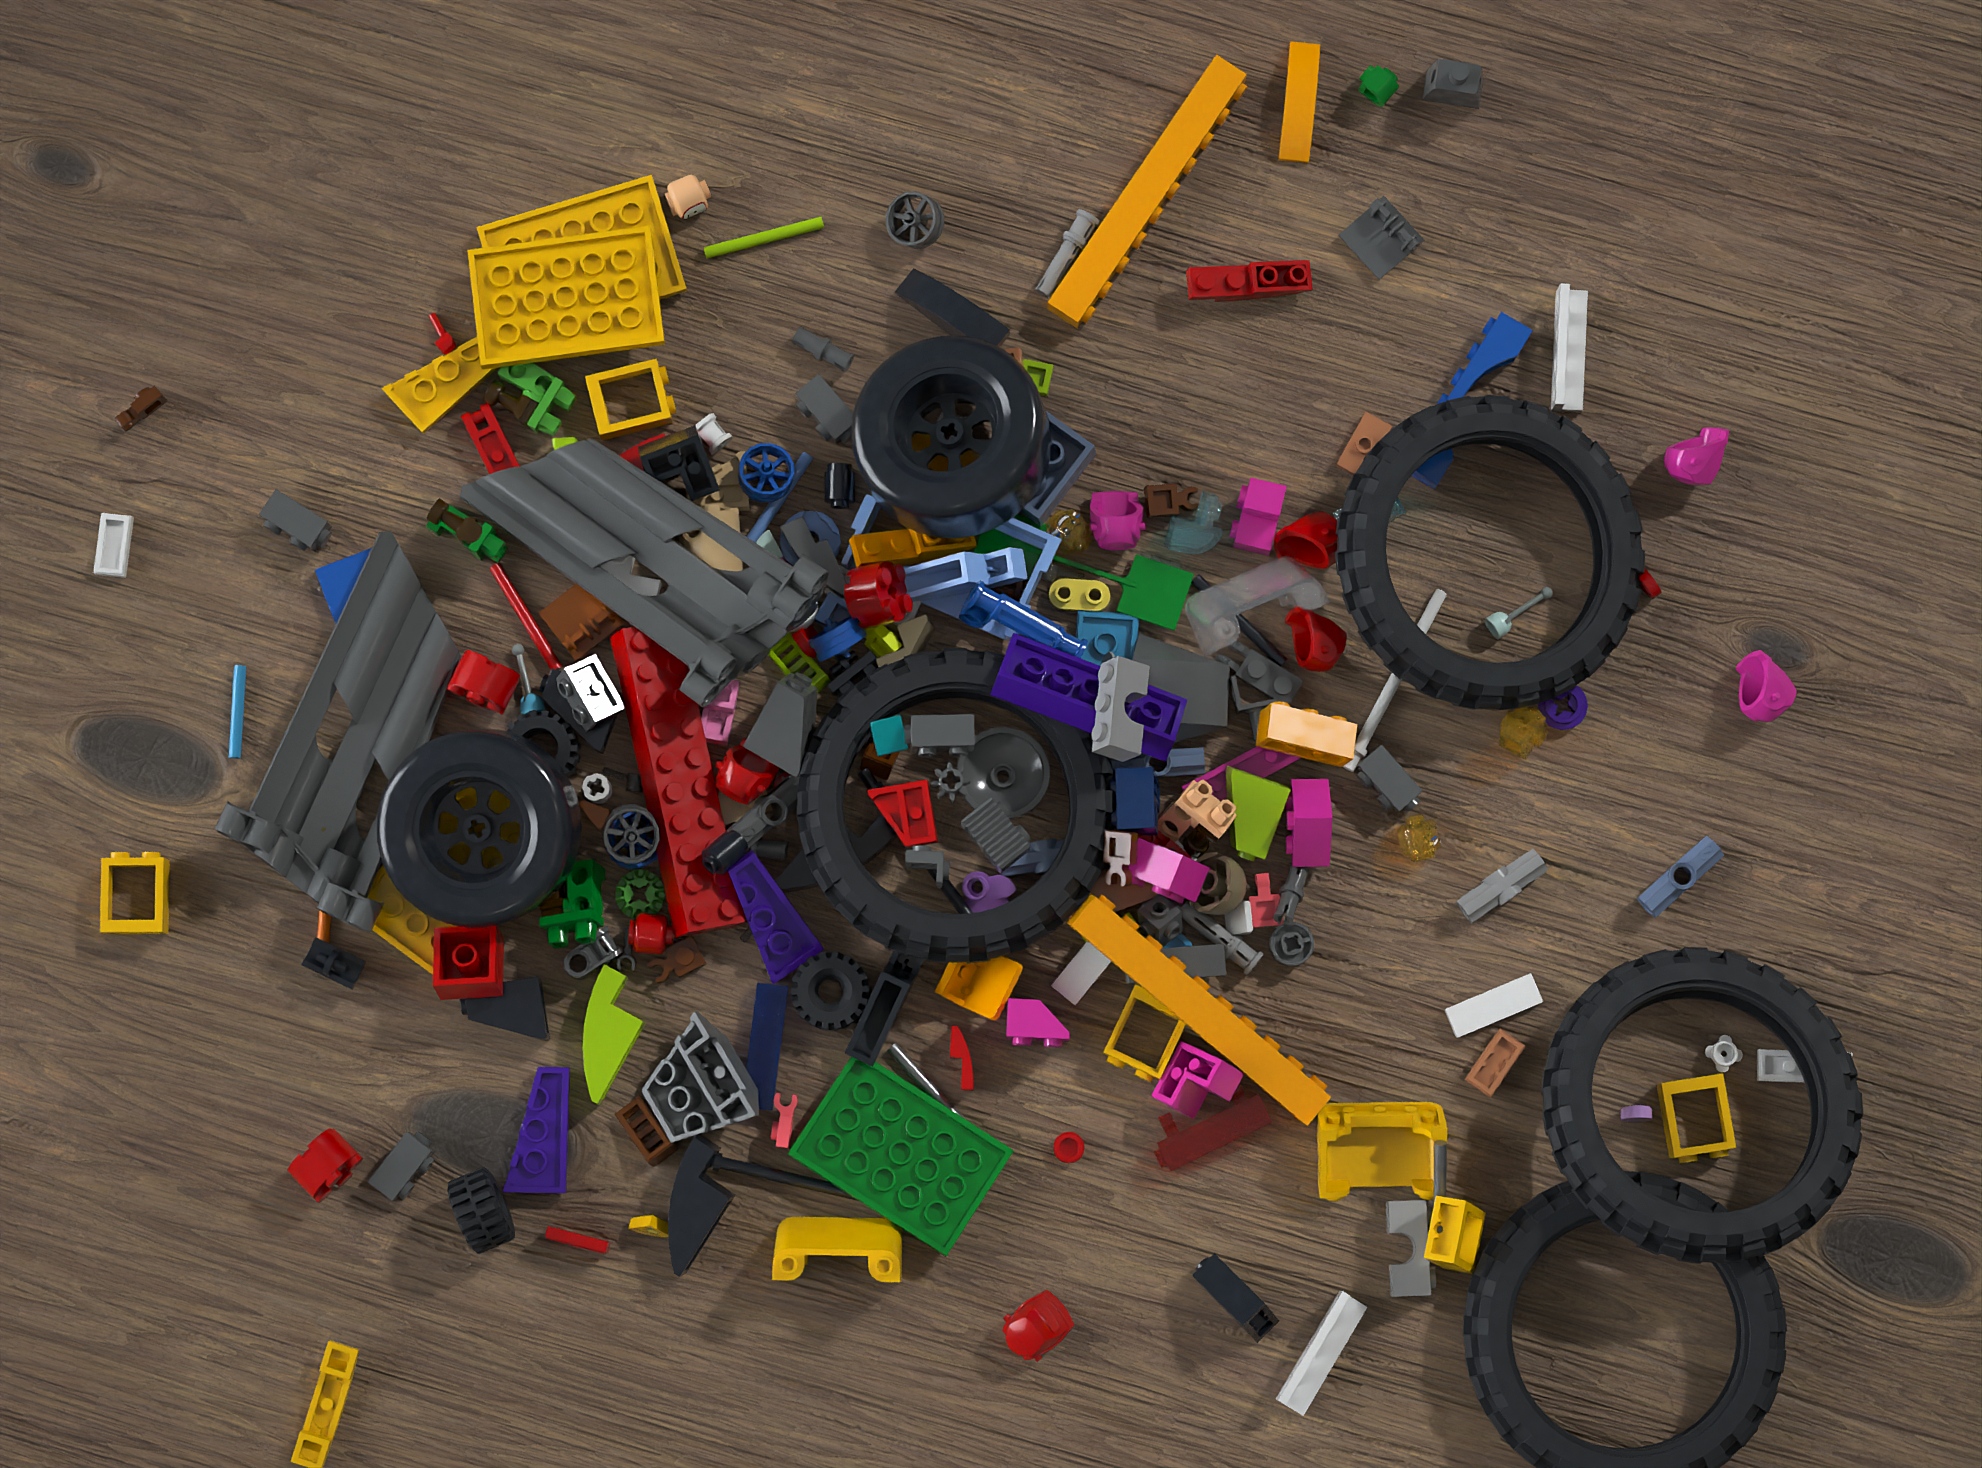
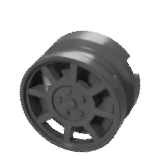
M1293 922L1291 925H1280L1272 933L1269 940V950L1276 962L1287 967L1301 965L1311 956L1314 949L1312 933L1306 926L1298 922Z

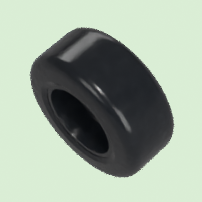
M947 335L932 337L910 344L891 355L872 373L863 386L855 404L851 424L853 454L857 466L877 503L889 516L903 526L932 537L964 538L993 530L1012 519L1023 510L1038 491L1046 475L1051 456L1052 439L1050 423L1032 377L1005 350L985 340L968 336ZM956 403L976 405L975 410L967 418L963 419L955 416ZM940 407L942 408L943 418L935 424H931L923 419L930 412ZM984 422H989L992 428L991 439H974L973 428ZM916 433L929 435L931 445L919 452L913 451L912 436ZM968 450L981 455L973 463L962 467L960 456ZM937 455L949 459L948 470L945 472L929 470L928 464Z
M485 728L464 730L437 737L423 744L406 757L397 767L385 787L379 804L376 827L377 843L384 868L403 897L415 908L438 921L468 928L501 925L520 918L546 903L561 888L575 864L582 829L581 812L575 790L558 762L539 745L523 736L508 731ZM473 787L476 790L477 804L473 808L464 809L457 801L456 794L463 789ZM495 790L505 795L511 802L509 808L500 814L495 813L488 806L491 795ZM442 812H448L458 818L459 822L456 832L443 834L439 831V821ZM515 821L520 824V835L516 844L501 837V827L504 823ZM478 823L485 824L486 828L482 830V833L474 831V827ZM458 842L465 843L471 849L465 865L460 864L449 855V849ZM494 846L502 854L503 862L495 867L486 868L483 865L482 851L487 847Z

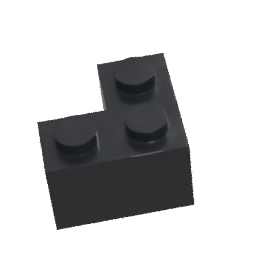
M696 425L638 446L639 455L646 473L658 481L680 474L691 501L720 491Z

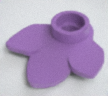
M981 871L968 874L962 883V890L966 897L965 902L973 913L993 909L1008 903L1007 897L1016 891L1015 885L1009 878L1003 875L989 877ZM976 881L981 882L983 885L981 892H977L974 889Z

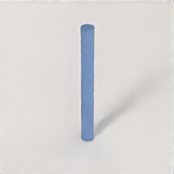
M805 452L801 454L794 465L793 482L789 492L783 498L768 503L746 536L755 543L757 542L813 460V457ZM784 480L779 488H781L787 482V480Z

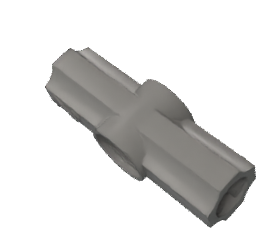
M1532 848L1505 867L1504 865L1482 880L1483 883L1460 897L1456 903L1463 915L1472 923L1495 906H1501L1522 891L1521 888L1539 878L1548 868L1540 855Z

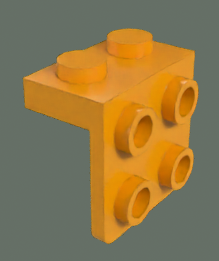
M1004 956L990 959V961L969 964L967 962L948 963L934 992L958 1006L995 1021L1004 1010L1023 966Z

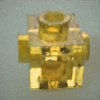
M1533 707L1517 708L1513 713L1508 711L1501 722L1502 729L1500 730L1499 746L1526 760L1534 747H1540L1546 739L1548 733L1545 730L1546 717Z

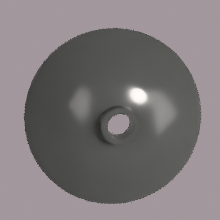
M1010 727L991 728L976 735L974 751L968 752L967 756L959 757L957 770L962 766L964 767L962 777L971 780L969 785L962 786L967 793L964 798L966 802L975 810L990 797L995 803L1001 801L1011 814L1008 819L1021 817L1032 811L1043 799L1050 780L1049 761L1041 745L1029 734ZM999 773H1006L1009 779L1006 782H1000L997 779V775Z

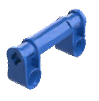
M981 580L971 589L959 613V618L969 626L983 628L993 619L1028 639L1081 658L1088 643L1086 639H1077L1065 632L1064 627L1022 605L1006 594L1002 593L999 595L985 587V583Z

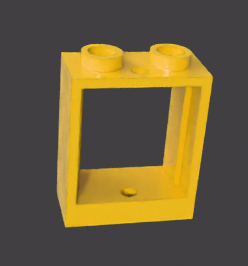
M657 358L585 376L598 432L602 441L673 423L671 414L677 413L673 396L666 395L664 385L670 384L666 367H659ZM652 372L662 412L610 424L601 384Z
M111 852V858H101L100 933L106 935L168 934L170 860L161 857L160 852H142V857L130 858V853ZM113 867H156L155 920H112Z
M1135 984L1103 1051V1054L1108 1056L1106 1062L1121 1069L1126 1064L1136 1069L1135 1076L1150 1083L1153 1078L1160 1080L1186 1024L1146 990ZM1136 1001L1178 1020L1156 1069L1114 1049Z
M1723 1073L1656 1084L1669 1158L1678 1157L1679 1163L1698 1161L1697 1154L1708 1152L1710 1158L1729 1156L1728 1149L1736 1148ZM1714 1088L1724 1142L1681 1149L1671 1095Z
M1436 1196L1424 1258L1443 1269L1473 1274L1486 1212L1464 1200ZM1439 1226L1443 1227V1231L1441 1233L1437 1232V1228Z

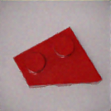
M927 779L868 790L869 797L907 848L938 843L929 781Z

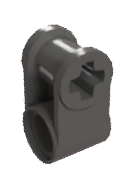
M608 926L597 931L594 943L581 944L566 955L564 967L572 978L576 980L588 978L602 968L604 964L609 965L625 953L623 948H618L609 935L610 929ZM601 941L605 944L609 952L605 951V949L600 943ZM576 957H584L587 960L586 969L580 973H576L570 968L571 961Z

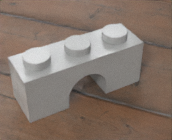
M1120 656L1101 664L1098 672V696L1095 701V726L1091 735L1093 740L1092 752L1122 762L1141 755L1144 725L1132 721L1127 716L1124 703H1131L1147 696L1150 666Z
M1426 1200L1386 1202L1387 1233L1404 1234L1411 1240L1413 1245V1252L1408 1261L1403 1264L1389 1265L1391 1297L1431 1295V1289L1436 1288L1435 1269L1430 1270L1429 1261L1424 1258L1428 1238V1225H1430L1432 1218V1207L1426 1206Z

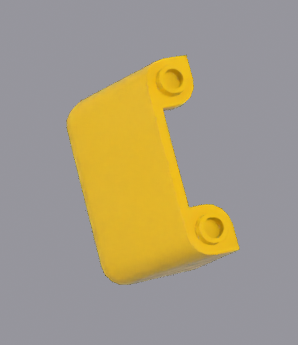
M1433 1102L1325 1104L1317 1114L1318 1185L1320 1198H1326L1329 1201H1340L1350 1193V1187L1412 1186L1414 1193L1419 1195L1420 1198L1433 1200L1434 1142L1438 1140L1447 1142L1448 1128L1443 1108Z
M789 1217L781 1221L777 1228L772 1280L788 1281L799 1277L804 1270V1266L808 1264V1255L868 1256L869 1272L873 1278L881 1282H902V1229L886 1218Z

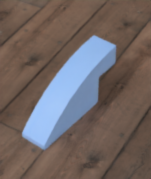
M1012 547L987 554L963 551L904 568L906 574V594L911 597L912 602L970 593L971 589L980 580L985 583V587L991 589L1028 579L1023 549Z

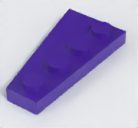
M753 850L728 870L773 985L805 963L807 958L815 956L824 949Z
M569 1067L537 1068L503 1192L567 1193Z

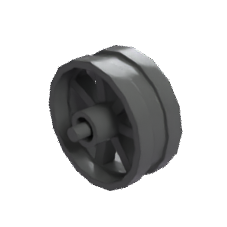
M916 191L904 192L897 196L889 205L886 213V228L889 235L897 243L913 249H922L934 244L941 236L944 227V213L940 204L933 198ZM921 198L915 211L911 200ZM929 203L933 213L922 215ZM906 205L908 211L904 214H899L900 210ZM897 218L902 219L904 223L899 229H897ZM933 219L931 228L929 230L927 228L928 220ZM911 228L910 242H907L901 236ZM918 230H922L926 235L917 241Z
M635 804L622 805L614 809L606 817L602 827L603 842L608 853L616 860L627 864L639 863L648 859L656 850L659 842V828L653 815L644 807ZM636 812L632 824L626 822L622 813ZM643 814L652 824L637 829L638 822ZM616 816H618L623 825L622 830L609 828ZM654 830L651 844L639 836V834ZM607 834L621 835L623 837L611 847ZM639 842L648 848L643 853L635 856V843ZM625 843H628L630 856L622 855L616 851Z

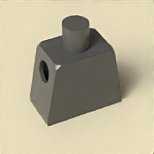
M1438 59L1426 71L1422 100L1479 109L1484 81L1482 66Z

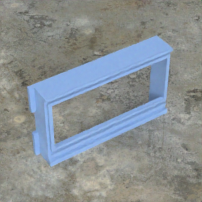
M866 494L851 526L852 529L856 530L854 535L867 534L873 526L881 508L873 496ZM1012 518L995 529L1043 550L1019 601L1022 605L1031 608L1028 604L1043 572L1047 573L1062 539ZM850 545L841 562L842 566L848 570L856 568ZM969 593L923 600L921 603L962 621L959 618V613ZM993 619L983 628H979L1010 642L1013 633L1019 634Z

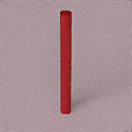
M500 563L492 565L489 570L550 670L552 668L556 670L563 667L503 567Z

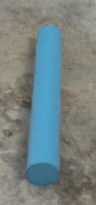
M235 665L233 673L228 758L233 759L241 758L246 666Z

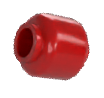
M639 913L635 920H630L628 944H633L636 952L662 954L667 944H673V926H668V919L665 915Z

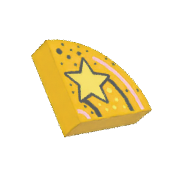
M654 1215L630 1219L628 1229L649 1236L668 1237V1222Z

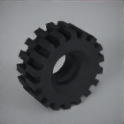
M835 951L820 952L818 955L807 958V961L798 967V971L792 980L791 996L795 1009L808 1024L821 1030L836 1031L837 1029L847 1028L850 1024L855 1023L860 1019L859 1017L862 1015L870 997L869 981L862 967L850 956ZM828 979L837 980L843 987L841 999L832 1004L822 1001L818 993L821 983Z

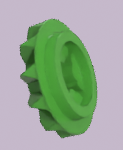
M633 870L622 876L616 886V903L620 910L630 918L636 919L639 913L656 914L664 903L665 890L661 880L647 870ZM632 884L639 889L650 884L645 893L647 900L650 902L648 905L640 899L629 904L635 895L630 887Z

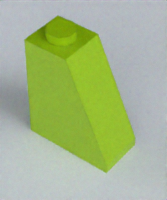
M1227 765L1225 770L1227 799L1236 806L1235 814H1237L1229 826L1230 845L1238 850L1237 855L1250 861H1255L1256 857L1266 859L1291 789L1285 785Z

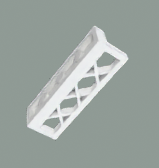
M1563 283L1556 290L1551 411L1581 413L1583 411L1588 291L1570 290V284Z
M1344 1291L1338 1292L1280 1390L1276 1400L1304 1416L1366 1311L1367 1306L1353 1299Z

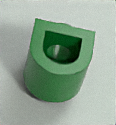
M1370 65L1359 78L1362 84L1358 91L1379 107H1383L1399 88L1396 82L1398 80L1397 76L1388 68L1382 69L1379 65L1375 68Z

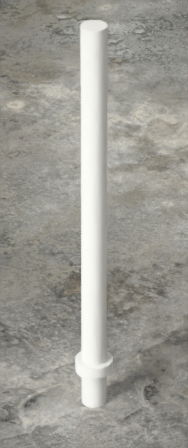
M1440 589L1435 590L1417 624L1425 634L1429 630L1447 595ZM1391 673L1355 741L1354 759L1343 766L1351 772H1354L1360 758L1366 756L1368 752L1366 747L1402 681L1393 673Z

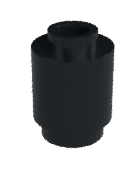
M831 463L827 465V471L824 472V502L831 504L832 509H847L849 504L855 502V472L852 471L851 464Z
M735 830L724 832L702 851V864L710 873L723 875L745 856L748 844L739 832Z

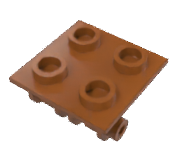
M578 584L572 586L538 613L576 661L625 624L616 612Z

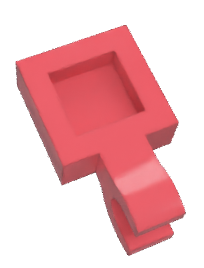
M1269 873L1255 874L1257 896L1248 897V901L1251 903L1253 928L1282 925L1283 919L1280 924L1273 919L1280 895L1271 894Z
M776 1093L774 1105L780 1111L779 1122L773 1121L771 1140H776V1147L789 1149L794 1110L797 1107L798 1098L797 1095H792L791 1104L789 1106H782L780 1103L781 1093Z

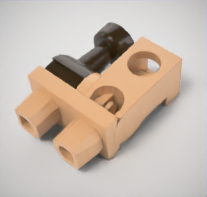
M1193 780L1158 818V830L1174 842L1180 838L1189 826L1197 830L1190 832L1183 840L1184 850L1192 857H1201L1208 850L1209 841L1215 843L1237 816L1235 814L1236 806L1228 799H1223L1220 802L1211 794L1213 792L1212 786L1204 780L1199 782ZM1165 821H1171L1172 823H1174L1177 826L1178 831H1172L1171 829H1169L1166 826Z

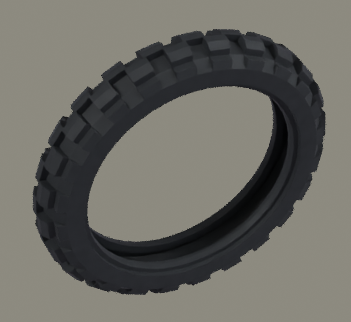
M1465 396L1450 399L1434 406H1429L1392 428L1373 446L1363 458V462L1357 472L1353 474L1345 492L1346 497L1342 510L1339 512L1336 535L1338 537L1335 559L1337 575L1340 576L1343 589L1341 594L1348 614L1352 615L1359 628L1357 632L1368 648L1381 658L1383 665L1399 679H1404L1413 685L1415 690L1435 700L1440 699L1452 703L1453 706L1472 710H1513L1536 705L1573 689L1577 684L1590 677L1605 663V659L1618 647L1627 632V625L1632 614L1636 612L1642 592L1639 589L1640 581L1638 580V575L1645 572V550H1642L1641 544L1643 529L1638 510L1635 511L1629 495L1632 492L1622 473L1618 474L1610 462L1611 457L1597 441L1593 442L1582 432L1580 426L1565 416L1560 417L1548 411V408L1527 400L1523 402L1510 399L1509 396ZM1473 444L1499 445L1512 448L1535 458L1552 470L1570 489L1580 505L1588 524L1593 549V572L1586 601L1568 631L1549 648L1531 658L1515 662H1483L1463 657L1445 649L1427 636L1410 618L1402 606L1391 581L1387 563L1386 540L1389 518L1395 501L1405 483L1422 464L1434 455L1455 447Z
M944 648L941 651L914 653L904 656L903 659L891 664H884L867 674V677L855 686H851L836 701V704L823 717L813 734L812 741L804 756L797 792V818L800 839L813 876L830 903L853 927L868 938L883 944L885 948L905 956L909 955L925 959V961L945 964L967 962L969 964L990 961V959L1004 955L1009 956L1026 949L1031 944L1043 937H1047L1059 928L1080 907L1090 894L1105 864L1103 862L1105 830H1114L1111 813H1114L1116 809V794L1111 790L1113 771L1109 758L1092 752L1093 740L1091 733L990 695L1004 655L986 650L985 652L967 650V648ZM967 698L1002 707L1031 725L1042 736L1056 756L1065 778L1069 798V819L1066 836L1058 855L1046 873L1031 888L1010 902L993 909L968 914H946L921 909L906 903L883 888L869 874L856 855L847 833L843 812V800L848 775L856 756L872 735L871 722L893 717L905 709L931 700Z
M1684 947L1682 950L1668 951L1664 949L1644 954L1638 959L1630 962L1626 961L1615 967L1598 981L1594 982L1576 1000L1554 1034L1547 1053L1548 1057L1545 1070L1543 1071L1541 1095H1543V1123L1545 1134L1549 1137L1553 1149V1158L1560 1173L1564 1174L1573 1188L1571 1191L1586 1209L1589 1207L1602 1220L1600 1223L1619 1237L1622 1235L1635 1242L1636 1247L1655 1255L1663 1254L1674 1257L1677 1261L1701 1264L1702 1262L1727 1264L1742 1262L1757 1256L1761 1257L1781 1249L1803 1235L1830 1210L1836 1199L1843 1192L1852 1174L1851 1170L1855 1159L1858 1157L1862 1133L1860 1132L1861 1118L1864 1115L1862 1093L1858 1090L1856 1080L1858 1073L1851 1053L1846 1052L1841 1041L1843 1036L1831 1018L1824 1016L1816 1006L1818 1002L1802 987L1798 989L1784 979V974L1766 964L1761 966L1751 962L1747 956L1726 950L1721 953L1708 951L1707 948ZM1668 1000H1709L1731 1006L1750 1015L1779 1038L1792 1055L1803 1076L1811 1110V1128L1807 1149L1796 1173L1782 1190L1767 1200L1748 1208L1721 1213L1701 1212L1678 1207L1659 1199L1635 1183L1622 1170L1607 1149L1599 1132L1593 1108L1592 1085L1596 1062L1606 1039L1621 1022L1632 1014L1653 1004Z
M1624 1171L1647 1192L1675 1206L1701 1212H1730L1722 1204L1708 1197L1702 1191L1683 1182L1662 1175ZM1569 1181L1557 1184L1537 1194L1536 1197L1515 1211L1498 1232L1493 1235L1481 1254L1482 1256L1475 1272H1473L1467 1291L1465 1313H1463L1464 1356L1469 1378L1472 1381L1477 1394L1476 1397L1486 1416L1510 1447L1536 1468H1720L1726 1464L1738 1450L1749 1442L1757 1432L1758 1426L1766 1413H1769L1778 1393L1776 1390L1781 1374L1784 1372L1787 1352L1785 1350L1786 1314L1781 1301L1778 1281L1773 1268L1770 1267L1765 1256H1757L1736 1263L1718 1264L1711 1262L1721 1276L1732 1302L1736 1323V1348L1728 1379L1709 1410L1683 1432L1656 1444L1633 1448H1614L1596 1445L1572 1435L1544 1413L1526 1388L1515 1359L1512 1340L1513 1314L1518 1293L1526 1275L1541 1254L1559 1238L1580 1226L1601 1220L1589 1207L1586 1209L1571 1191L1573 1188Z

